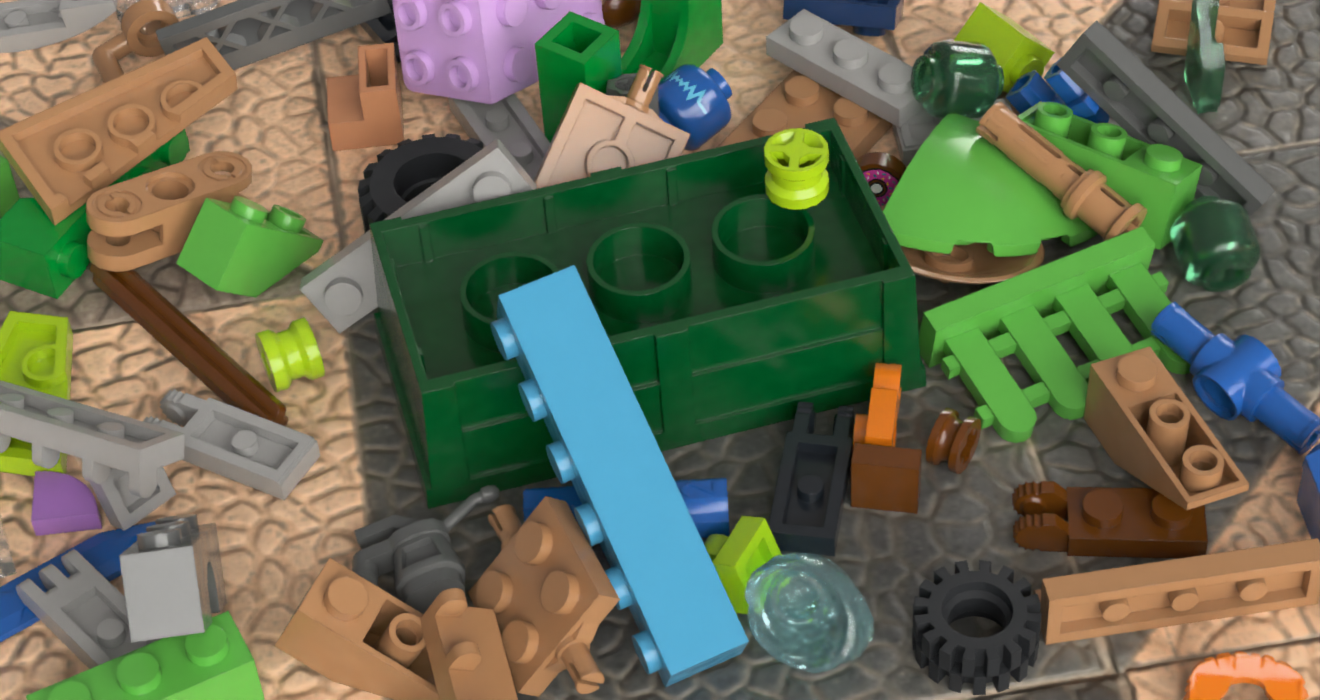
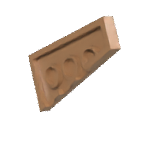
M206 37L0 130V150L51 222L56 226L84 205L91 194L108 187L238 89L236 73Z

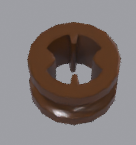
M945 408L931 430L926 447L927 462L939 465L942 461L948 463L949 471L961 474L967 468L977 448L981 434V420L973 416L961 420L957 410Z

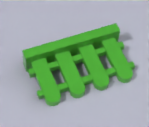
M1143 226L923 312L919 334L920 355L927 366L931 368L941 364L940 368L948 380L960 376L976 400L979 407L975 408L973 417L981 420V430L993 426L1002 439L1012 443L1024 442L1032 436L1037 419L1034 408L1045 403H1049L1053 411L1064 419L1076 420L1082 418L1085 412L1090 366L1093 363L1150 346L1165 368L1170 372L1188 374L1191 367L1179 355L1151 335L1150 331L1153 330L1151 329L1153 321L1171 302L1164 294L1167 291L1169 282L1160 271L1150 275L1148 272L1156 244ZM1124 310L1144 340L1131 345L1110 314ZM1069 331L1090 362L1076 367L1056 336ZM1015 353L1035 384L1021 390L1000 359Z

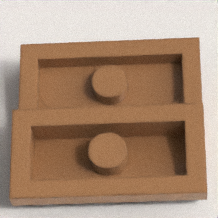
M1159 0L1151 52L1267 65L1276 0Z

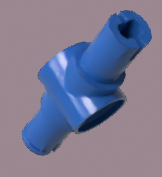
M1176 302L1170 303L1158 314L1152 323L1151 329L1153 330L1150 331L1151 335L1191 365L1190 374L1194 376L1192 379L1193 387L1203 404L1214 414L1228 421L1235 420L1240 414L1250 422L1259 420L1300 455L1306 453L1319 440L1320 417L1284 390L1285 382L1280 378L1282 374L1279 362L1271 350L1261 341L1246 334L1239 335L1234 341L1223 333L1215 335Z

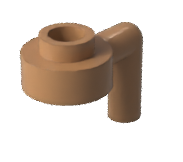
M140 0L126 10L122 17V32L95 48L92 59L104 83L124 75L118 61L132 52L144 57H155L164 54L158 41L156 30L179 22L172 7L163 0Z

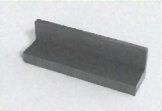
M1097 20L1077 39L1056 64L1110 117L1125 129L1131 137L1151 145L1163 144L1174 147L1182 153L1184 158L1202 164L1194 197L1231 233L1275 192L1262 176Z

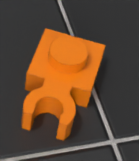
M875 364L868 414L856 413L853 450L855 443L896 446L897 420L901 401V364Z

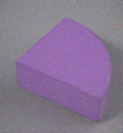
M35 472L31 523L36 536L102 529L101 515L95 497L83 482L60 472Z

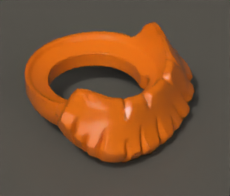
M1236 651L1233 654L1229 652L1220 653L1215 658L1212 656L1204 659V662L1201 661L1195 665L1186 681L1188 685L1184 691L1187 693L1183 700H1221L1228 693L1229 687L1238 683L1260 686L1269 700H1305L1309 695L1308 691L1303 687L1306 683L1303 676L1297 670H1293L1286 662L1281 660L1275 662L1274 658L1270 655L1261 657L1258 653L1252 652L1251 655H1248L1246 652Z

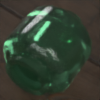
M934 42L924 51L922 56L916 59L911 73V88L915 99L922 104L927 113L935 118H944L947 114H960L971 119L981 118L993 106L1004 87L1002 67L997 63L991 49L981 42Z
M1216 196L1199 197L1185 206L1184 212L1175 219L1170 228L1171 243L1183 277L1195 286H1203L1207 291L1223 292L1242 285L1249 279L1251 270L1254 269L1260 259V246L1247 210L1238 202L1219 199Z

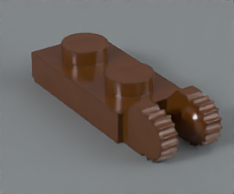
M1033 481L1031 483L1025 482L1023 485L1019 484L1018 488H1014V493H1012L1014 511L1016 510L1018 515H1024V517L1020 516L1018 521L1015 520V525H1013L1014 543H1018V547H1024L1025 550L1031 549L1034 551L1039 549L1040 551L1067 552V556L1175 559L1206 555L1208 535L1205 505L1185 510L1153 488L1067 487L1064 489L1054 481H1041L1040 483Z

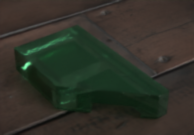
M1193 0L1184 79L1197 114L1217 112L1221 102L1225 56L1223 43H1217L1215 38L1219 0Z

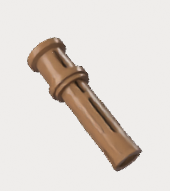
M1003 102L994 104L979 121L980 125L976 128V133L996 146L1016 165L1061 200L1060 206L1063 209V214L1069 219L1079 218L1104 238V241L1139 228L1147 214V208L1140 203L1130 204L1106 184V175L1098 170H1084L1034 128L1017 117Z

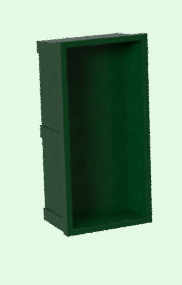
M835 117L805 124V128H803L820 134L828 143L829 162L826 166L829 177V191L823 201L807 209L792 210L782 208L771 202L766 195L765 175L768 169L765 166L764 146L767 140L773 136L770 135L622 169L620 166L590 173V177L403 220L401 217L370 223L378 312L374 313L375 331L428 509L463 501L487 485H495L500 492L557 477L546 451V445L553 443V439L543 418L535 422L531 420L518 389V383L525 381L523 373L515 357L506 361L501 355L495 342L490 322L498 320V295L572 265H575L661 452L795 419L799 401L814 403V411L816 413L839 408V405L848 406L869 401L871 388H873L876 363L902 365L901 392L927 386L926 368L920 358L915 274Z

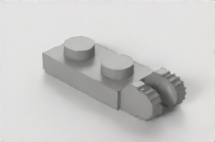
M175 389L173 391L170 390L160 401L162 413H165L167 418L172 420L173 423L165 420L161 421L157 417L153 418L152 416L146 417L143 422L185 433L183 461L282 500L288 497L320 457L318 442L312 436L210 397L204 400L188 393L183 394Z

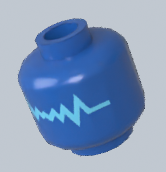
M684 64L659 82L660 118L664 122L691 134L684 149L694 151L725 128L730 122L732 114L727 99L732 96V90L723 76L715 69L710 68L705 72L695 65Z

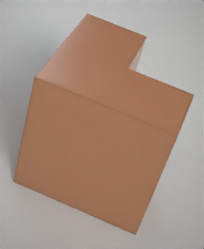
M394 43L358 46L359 74L327 77L328 128L333 151L397 145V143L404 141L402 92Z

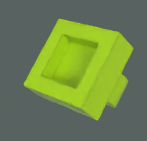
M741 516L729 537L722 534H712L708 536L704 545L735 612L758 616L787 569V564L766 519L762 517Z

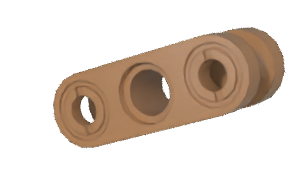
M215 151L94 192L86 202V222L90 229H92L87 238L89 260L100 269L124 272L180 253L206 198L232 203L234 196L246 198L239 192L246 189L252 182L251 163L240 154L229 151ZM226 171L230 172L231 175H219L215 174L214 172Z

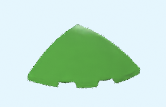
M951 111L923 142L904 171L883 210L900 246L943 254L951 253L954 245L987 243L986 249L993 253L995 257L1034 255L1038 252L1040 244L1044 240L1061 237L1064 243L1072 247L1097 235L1093 229L1079 218L1071 220L1065 216L1060 206L1061 200L1016 165L996 146L978 135L976 128L980 125L979 121Z

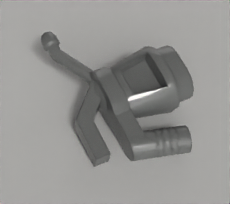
M495 485L482 487L479 492L466 498L443 521L434 518L417 520L394 514L355 530L357 542L362 550H359L353 556L352 571L378 586V577L394 570L396 597L422 614L426 612L435 598L446 589L459 588L465 593V566L451 546L448 532L477 505L495 501L499 497V489Z

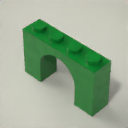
M641 0L636 30L622 58L619 30L569 11L535 43L544 135L551 143L574 89L580 82L606 94L607 80L618 78L623 74L637 73L640 64L652 68L650 74L654 70L662 73L664 76L660 82L684 64L700 67L723 44L721 0Z

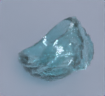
M802 552L776 555L753 571L746 583L744 596L749 605L747 618L750 631L763 649L776 660L788 666L811 673L832 670L843 663L859 658L873 638L874 619L859 588L844 570L833 561L820 555Z

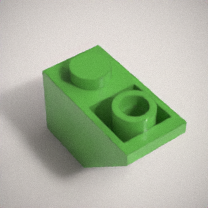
M234 196L232 203L206 198L176 264L216 291L257 297L316 254L324 240L304 228L306 218L286 207L273 205L271 211H268L256 202L240 196Z

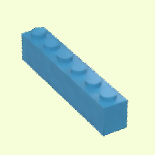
M575 265L498 295V320L490 322L495 342L506 361L515 357L525 378V381L518 383L523 404L533 422L543 418L553 439V443L546 445L549 461L561 484L572 481L582 505L574 508L576 520L590 546L598 543L601 545L611 567L604 571L620 598L615 606L618 610L629 607L640 631L632 635L631 638L637 656L646 673L649 675L658 671L664 686L667 687L740 655L749 640Z

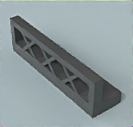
M238 0L156 30V34L165 56L207 37L230 67L235 70L392 13L388 0Z

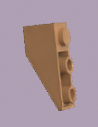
M1150 346L1091 364L1084 420L1114 464L1185 510L1248 491L1249 482Z
M329 558L274 646L331 681L393 700H439L420 618L423 614L332 558Z

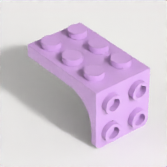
M392 0L405 86L412 92L485 104H494L539 81L535 43L569 11L605 25L601 0Z

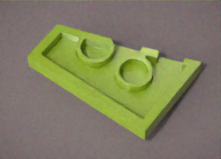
M10 311L0 329V380L70 400L73 332L68 317ZM11 437L7 450L0 453V472L35 476L36 471H53L66 474L67 454L60 452L57 464L50 469L33 463L32 443Z

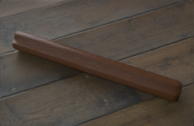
M91 263L89 269L93 273V282L226 404L280 425H287L289 419L285 415L286 406L135 270L124 272L107 271Z

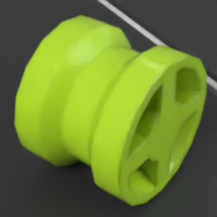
M803 128L786 129L771 136L764 146L765 166L768 169L765 175V190L768 198L774 204L792 210L807 209L818 205L826 198L829 191V177L826 170L829 162V149L826 140L820 134Z
M305 317L292 321L287 330L275 333L268 329L255 334L265 372L275 393L288 389L295 379L306 377L314 380L325 376L324 365L316 339Z

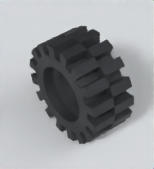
M967 560L955 562L954 575H950L943 566L934 571L933 583L925 579L919 586V597L915 596L913 604L912 648L916 650V661L922 669L929 665L928 677L937 684L947 675L949 676V690L961 693L963 683L966 682L973 683V695H986V683L993 682L997 692L1009 689L1010 675L1017 682H1021L1027 676L1028 665L1034 667L1040 639L1041 603L1038 594L1031 595L1032 585L1024 577L1013 584L1014 570L1003 565L997 575L991 573L992 561L979 560V571H969ZM976 616L996 622L1003 630L989 637L975 638L962 635L953 630L949 625L958 619Z

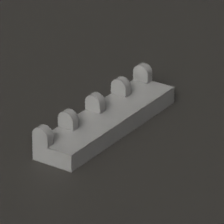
M0 380V453L7 450L12 437L32 443V461L37 466L47 469L54 467L60 458V452L82 458V475L86 481L102 484L109 477L111 467L129 473L130 493L142 498H149L155 492L157 487V470L159 468L184 459L185 433Z

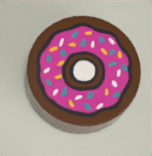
M872 152L862 155L857 159V162L880 206L887 204L906 170V166L898 158L887 153Z

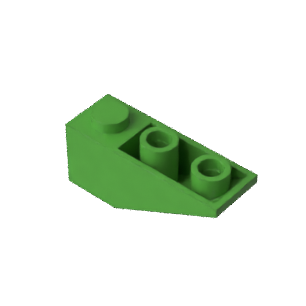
M1040 101L1017 116L1084 170L1093 169L1094 171H1101L1107 176L1106 184L1130 204L1140 203L1147 208L1146 217L1140 227L1143 226L1156 244V249L1161 250L1186 229L1202 164L1184 158L1182 153L1174 147L1163 144L1151 145L1127 135L1126 130L1120 126L1111 123H1094L1074 115L1071 108L1061 103Z

